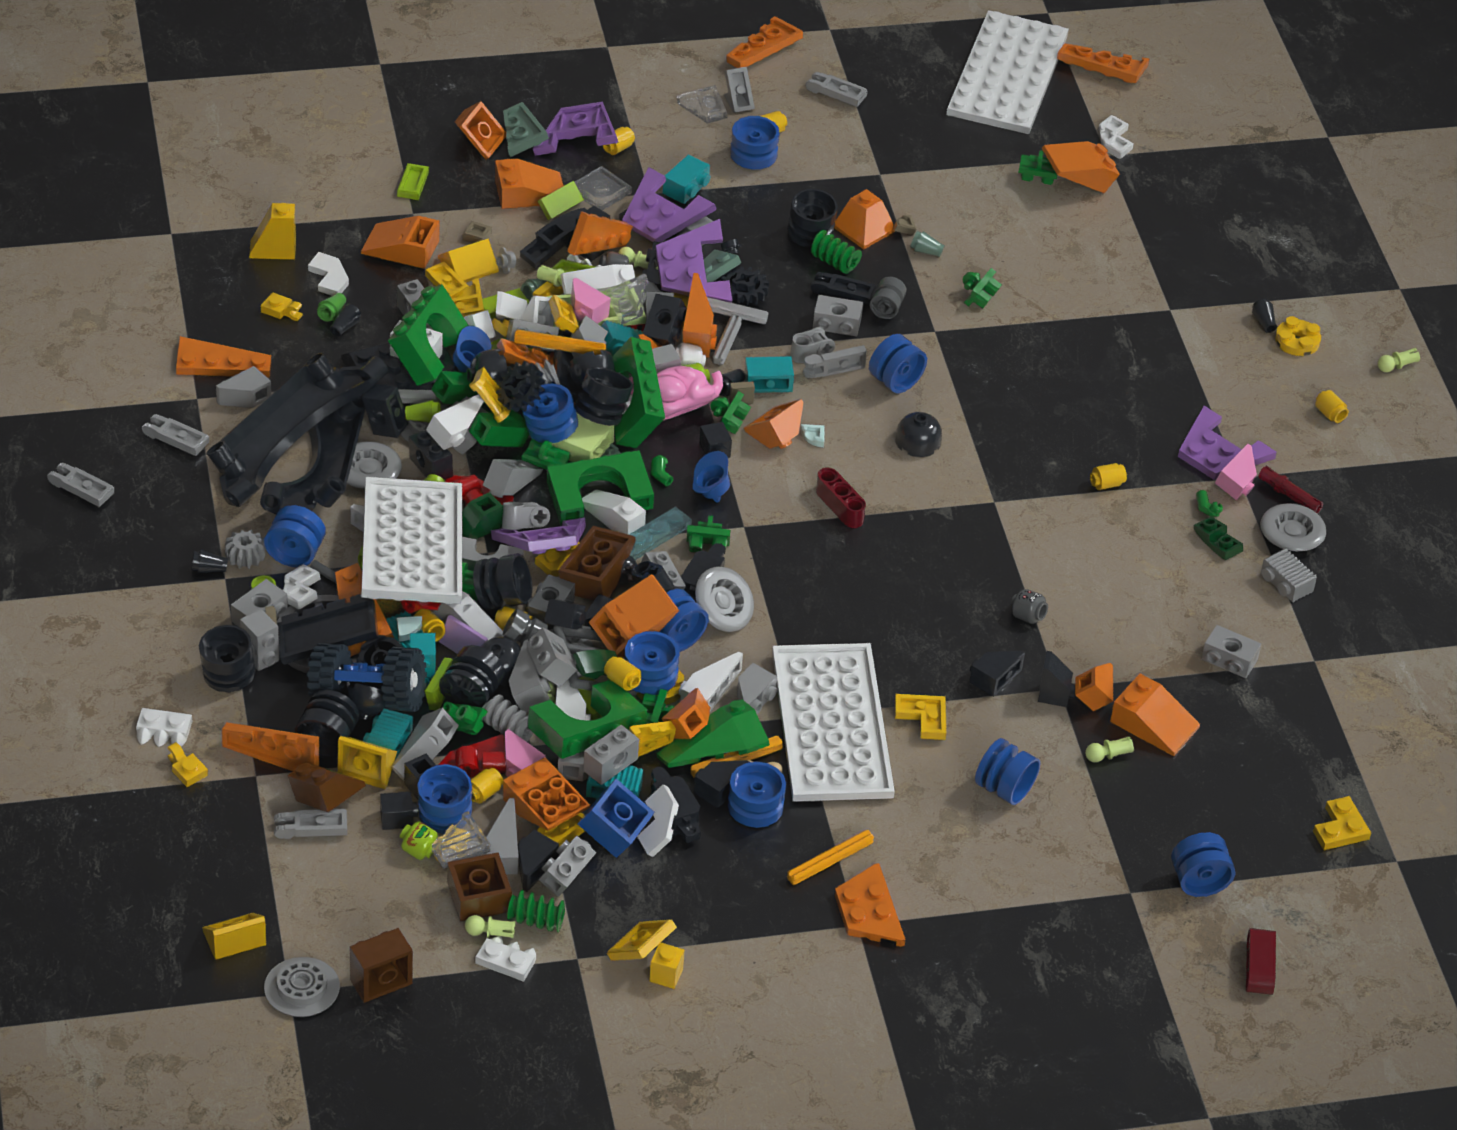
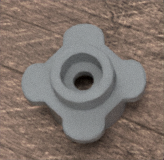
M500 247L496 262L498 267L503 269L504 274H508L510 269L515 267L516 256L512 251H506L505 247Z

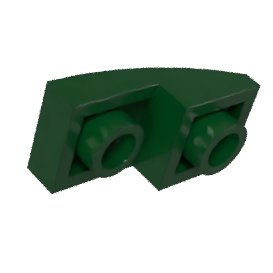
M1211 516L1193 525L1195 532L1202 541L1222 559L1227 560L1243 552V543L1227 534V525Z
M586 650L573 654L578 672L582 676L597 679L605 674L604 667L607 661L612 657H617L616 652L611 650Z

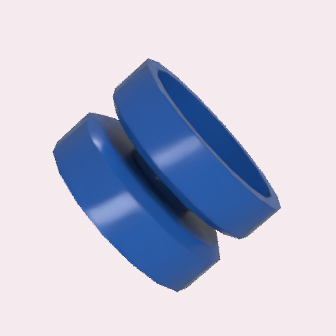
M747 116L736 121L732 127L730 154L732 160L739 166L751 170L770 167L778 157L779 127L775 122L761 116Z
M893 334L881 342L875 349L869 361L868 369L872 376L883 382L892 392L896 394L903 393L918 382L925 371L928 358L925 352L912 345V342L901 334Z
M544 384L541 387L545 391L538 394L541 399H535L533 401L534 407L527 405V410L525 412L522 410L532 439L539 443H543L545 440L558 443L567 439L575 432L578 427V415L574 408L572 395L567 388L558 384Z
M296 505L285 506L277 512L264 538V546L268 554L283 565L294 568L303 564L307 566L313 561L326 535V527L322 519L311 510Z
M674 589L668 591L667 594L677 606L679 612L662 628L660 633H664L674 639L679 646V652L691 647L701 638L707 628L709 617L708 613L698 603H695L686 591Z
M648 631L636 634L628 640L625 646L624 658L641 671L640 684L633 689L634 691L642 694L658 695L660 689L669 691L675 686L678 680L680 654L679 646L674 639L664 633Z
M750 762L737 767L730 779V793L728 797L730 815L737 822L755 828L766 827L777 822L782 816L786 790L784 775L778 768L763 762Z
M1211 832L1198 833L1183 839L1173 848L1171 854L1172 863L1178 875L1181 888L1187 895L1207 897L1219 893L1233 882L1236 875L1235 867L1229 856L1225 840L1220 835Z

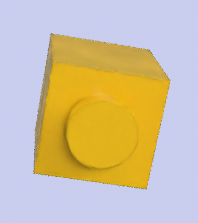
M659 943L651 960L649 982L675 989L683 971L685 950Z

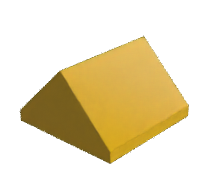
M489 238L438 255L439 261L441 263L445 262L465 283L499 272Z
M340 736L338 739V772L365 781V784L386 789L392 771L391 766L395 761L397 751L354 738Z
M256 913L246 914L202 927L215 960L266 945L265 918L263 915Z

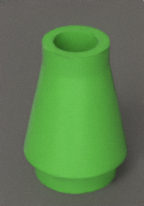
M336 293L334 296L321 301L318 304V316L323 321H334L341 307L346 303V297L342 293Z

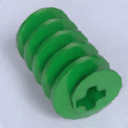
M826 230L820 231L812 243L811 252L814 257L819 258L844 274L853 271L862 257L861 250L855 251L854 246L848 247L847 242L841 243L840 238L834 239V235H827Z
M521 890L517 896L513 894L511 897L507 921H513L516 917L517 923L522 924L526 919V923L530 927L536 922L538 929H543L546 925L547 930L551 932L557 927V932L559 933L565 915L564 900H561L559 905L555 906L554 898L551 897L546 904L544 895H541L538 901H535L533 892L526 899L524 898V890Z

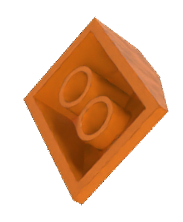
M1085 141L1050 144L1042 147L1043 152L1058 176L1099 192L1105 193L1120 175L1115 167L1116 163L1107 154L1108 150L1099 143L1096 145Z
M520 159L495 160V184L502 209L540 206L538 200L563 187L562 178L558 171Z
M693 273L683 327V342L700 346L703 355L706 358H710L711 350L716 349L717 324H713L714 315L699 274Z
M1141 673L1114 701L1110 720L1111 723L1172 756L1178 753L1200 727L1199 722L1161 684Z

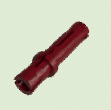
M1267 465L1261 469L1258 478L1271 485L1274 491L1285 494L1299 505L1305 506L1317 514L1321 511L1324 503L1293 484L1287 476L1278 474Z

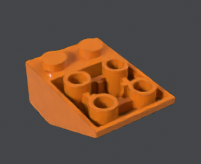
M413 216L376 223L361 250V254L425 269L439 243L440 221L422 216Z
M651 574L604 605L589 623L607 649L615 651L618 658L622 657L625 659V646L628 640L642 632H660L679 612V609L655 576Z
M546 757L503 780V800L507 803L509 798H514L515 813L547 831L590 808V804Z

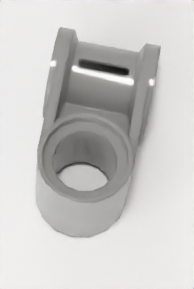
M816 327L793 336L790 356L794 362L804 363V359L808 355L817 354L821 356L822 354L833 352L835 342L826 337L823 328Z
M535 502L503 503L502 528L504 529L541 528L547 525L550 520L548 509Z

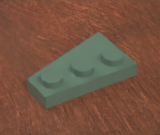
M523 102L503 111L510 157L533 146L540 145L549 139L546 130Z
M714 249L704 259L707 282L715 281L741 264L739 256Z

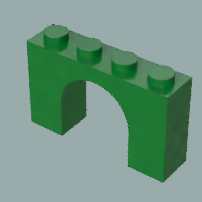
M443 284L436 287L428 286L421 291L419 299L412 303V308L402 317V322L393 329L394 333L388 340L417 386L435 380L444 368L428 341L426 323L434 331L442 333V345L444 348L457 344L461 330L469 326Z
M630 337L613 355L615 371L628 379L633 377L634 382L631 403L623 413L621 423L614 425V435L617 445L637 448L665 419L651 341Z
M441 371L431 389L443 404H453L456 401L460 402L466 396L472 398L478 395L476 391L473 392L469 387L471 382L467 380L466 372ZM483 402L481 407L488 413H478L469 430L470 434L481 446L523 447L530 435L527 430L526 420L519 413L510 410L508 417L498 423L494 418V413Z
M640 450L547 467V484L560 526H562L563 520L584 518V504L579 491L587 483L597 480H605L616 484L623 491L625 497L632 499L644 510L653 509L654 492Z
M611 680L592 685L591 707L603 718L597 720L575 719L565 714L551 700L529 707L528 728L556 755L564 759L584 752V750L620 725L629 730L631 726L646 724L647 709L628 691Z

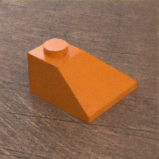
M481 101L465 109L455 121L456 125L485 160L490 158L507 134Z
M867 189L849 200L836 219L834 227L863 250L895 232L893 229L894 224L883 201Z
M802 399L773 407L745 426V432L769 449L778 446L780 449L789 446L792 443L791 439L799 434L803 409Z

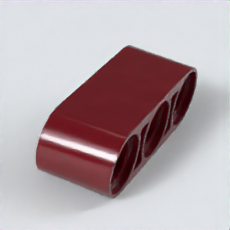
M829 467L820 469L817 475V495L846 526L851 528L862 526L866 509L865 500L835 469Z
M1249 928L1246 945V992L1273 995L1276 979V931Z

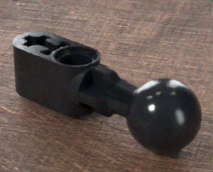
M629 556L623 563L621 578L618 584L624 585L631 582L636 585L652 574L666 593L675 587L662 565L650 561L637 564L632 556Z

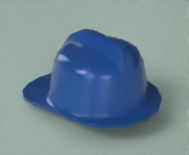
M466 326L461 330L452 357L459 372L467 371V368L470 367V362L476 354L491 349L492 344L487 334L475 326Z
M714 451L706 454L699 460L694 470L693 490L696 493H701L705 498L713 499L715 502H719L721 495L730 487L728 476L729 462L724 452Z

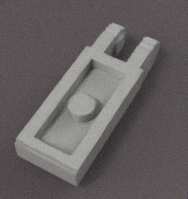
M815 72L811 77L812 79H809L805 84L806 89L810 92L812 91L815 94L822 93L856 107L867 96V88L820 72Z
M862 345L822 354L821 356L817 354L808 355L804 359L806 367L803 370V374L805 377L813 379L863 369L866 366L867 350Z
M157 414L150 418L152 425L145 423L142 426V431L150 438L159 439L195 456L209 443V436L207 434Z
M60 463L57 466L58 473L51 471L47 475L49 482L56 487H61L98 507L114 494V487L65 463Z
M333 809L328 813L322 810H295V812L278 813L274 816V823L276 824L274 835L279 839H291L294 836L347 835V810Z

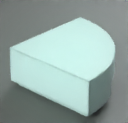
M801 424L802 437L808 443L824 448V426Z
M422 616L397 618L399 642L409 640L410 633L420 631Z

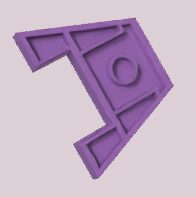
M603 102L561 108L546 129L549 139L540 145L534 146L533 151L535 156L555 153L558 140L593 136L596 134L598 146L619 142Z
M648 167L622 221L633 226L632 230L652 242H662L716 210L714 203L700 195L685 209H682L656 194L655 192L666 182V177Z
M720 219L656 245L655 250L661 290L689 296L693 273H698L707 297L732 303L729 280L707 282L701 244L723 242Z
M1203 406L1179 449L1178 457L1213 480H1216L1220 472L1242 449L1212 431L1221 423L1222 417L1206 406ZM1259 440L1252 445L1255 466L1276 458L1277 452Z
M585 518L563 520L560 527L518 532L517 530L504 528L491 530L492 540L526 551H532L533 554L545 553L546 549L551 548L564 551L570 549V546L578 544L586 528Z

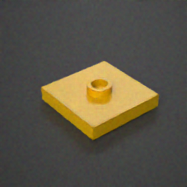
M673 920L639 922L608 950L607 955L611 961L643 959L677 927Z

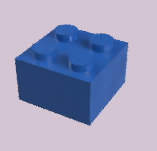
M615 779L599 795L578 822V825L617 858L632 844L655 812L619 780Z

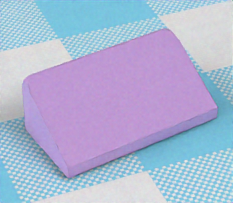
M449 615L444 625L445 634L439 642L455 653H458L464 646H481L488 638L452 615Z

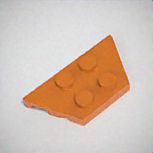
M879 863L872 865L835 888V899L847 935L858 938L866 937L880 942L881 938L897 941L896 946H905L906 939Z

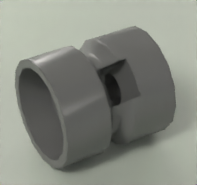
M895 277L882 278L870 301L871 311L883 319L895 317L906 295L907 289L905 284Z
M515 609L504 627L502 637L512 639L515 642L519 641L522 647L525 640L528 639L529 641L542 627L547 629L548 625L536 618L530 620L529 614Z

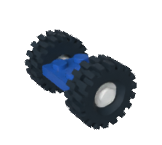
M319 643L313 648L314 652L311 653V661L308 663L310 669L307 671V677H309L307 688H310L308 692L309 697L319 690H333L345 695L347 681L383 683L381 687L384 695L382 697L383 701H386L385 706L388 707V710L415 712L422 705V698L425 696L424 689H426L427 684L425 683L427 672H425L426 662H424L425 657L421 649L392 647L388 651V656L385 657L386 664L368 666V663H353L350 658L351 652L348 651L347 646L342 644Z

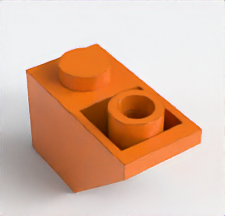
M1111 663L1096 666L1075 677V695L1092 711L1113 702V665Z
M695 688L661 719L663 722L671 721L675 726L674 739H691L708 724L711 708L700 690Z

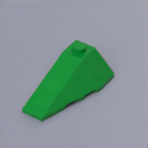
M741 699L734 700L730 704L714 711L709 715L708 724L691 739L674 740L657 753V758L668 768L698 763L701 761V757L715 756V759L724 758L723 753L738 751L739 755L748 754L770 744L755 709Z

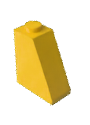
M272 203L251 239L249 258L295 260V204Z

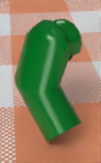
M657 455L651 461V475L667 487L673 482V477L665 471V464H668V460L662 455Z
M1200 490L1196 493L1199 511L1210 517H1218L1223 511L1221 503L1218 504L1216 501L1212 504L1209 503L1208 493L1205 490Z

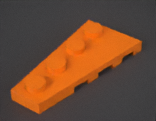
M774 16L770 19L769 25L764 24L760 27L758 34L750 35L747 43L739 44L726 55L727 63L736 68L748 67L802 39L803 31Z
M1064 43L1057 55V59L1066 64L1081 66L1085 70L1097 71L1107 77H1116L1127 83H1136L1148 67L1150 60L1143 57L1142 61L1134 60L1132 55L1123 54V57L1112 56L1111 51L1105 50L1095 53L1092 52V48Z
M581 211L567 252L575 256L626 246L630 241L633 226L624 221L610 220L607 217H599L595 214Z
M180 336L176 374L235 376L255 366L267 378H270L271 355Z
M502 338L496 345L497 349L501 350L499 355H504L507 364L518 362L522 365L526 361L529 364L533 363L535 365L538 362L543 368L544 360L546 359L551 365L553 364L554 352L548 355L541 348L537 347L529 350L525 344L515 343L514 341Z
M358 563L335 572L339 600L346 598L348 603L351 596L361 594L362 570ZM373 599L376 609L378 635L394 638L377 600ZM365 642L347 646L348 651L351 652L350 657L361 652L360 648Z
M228 722L222 728V747L290 771L296 770L297 766L306 762L319 766L318 736Z

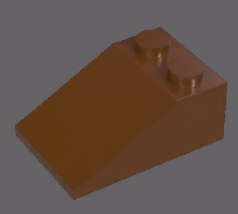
M592 526L559 568V578L575 583V596L593 601L598 594L610 597L619 583L623 563L630 556L636 537Z

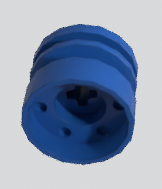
M1000 738L989 747L980 761L975 775V782L981 787H986V790L989 792L997 790L999 798L1011 805H1016L1022 801L1032 788L1038 776L1041 763L1040 759L1026 751L1018 753L1019 750L1016 745Z
M448 764L436 765L427 769L420 776L417 785L420 821L440 834H449L453 829H463L470 822L472 816V784L470 777L459 767Z

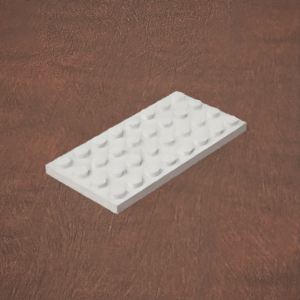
M988 10L947 108V115L1029 134L1058 62V51L1064 45L1069 29Z
M366 477L361 597L394 599L396 601L411 600L461 604L462 483Z
M871 643L773 646L772 656L775 675L777 676L776 685L792 800L823 801L894 798L895 791Z

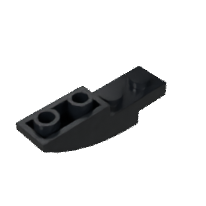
M584 207L570 211L542 227L535 233L536 239L520 251V257L537 269L564 246L569 248L575 230L576 217L580 215L581 211L585 212L587 209Z

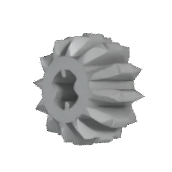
M241 529L240 533L232 532L231 537L226 538L225 556L229 559L230 565L237 564L239 569L243 566H247L250 569L251 565L259 566V562L264 560L266 548L260 533L254 534L252 529L244 532Z

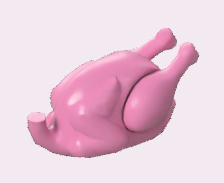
M687 366L670 367L658 372L657 377L665 413L664 420L705 406L717 398L723 388L721 372L717 371L711 374L714 380L712 385L709 384L702 371ZM630 377L629 380H630V381L632 382V384H633V388H632V391H631V394L633 395L634 382H633V377Z

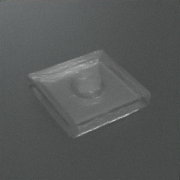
M602 166L575 181L584 201L602 211L632 193L630 185Z

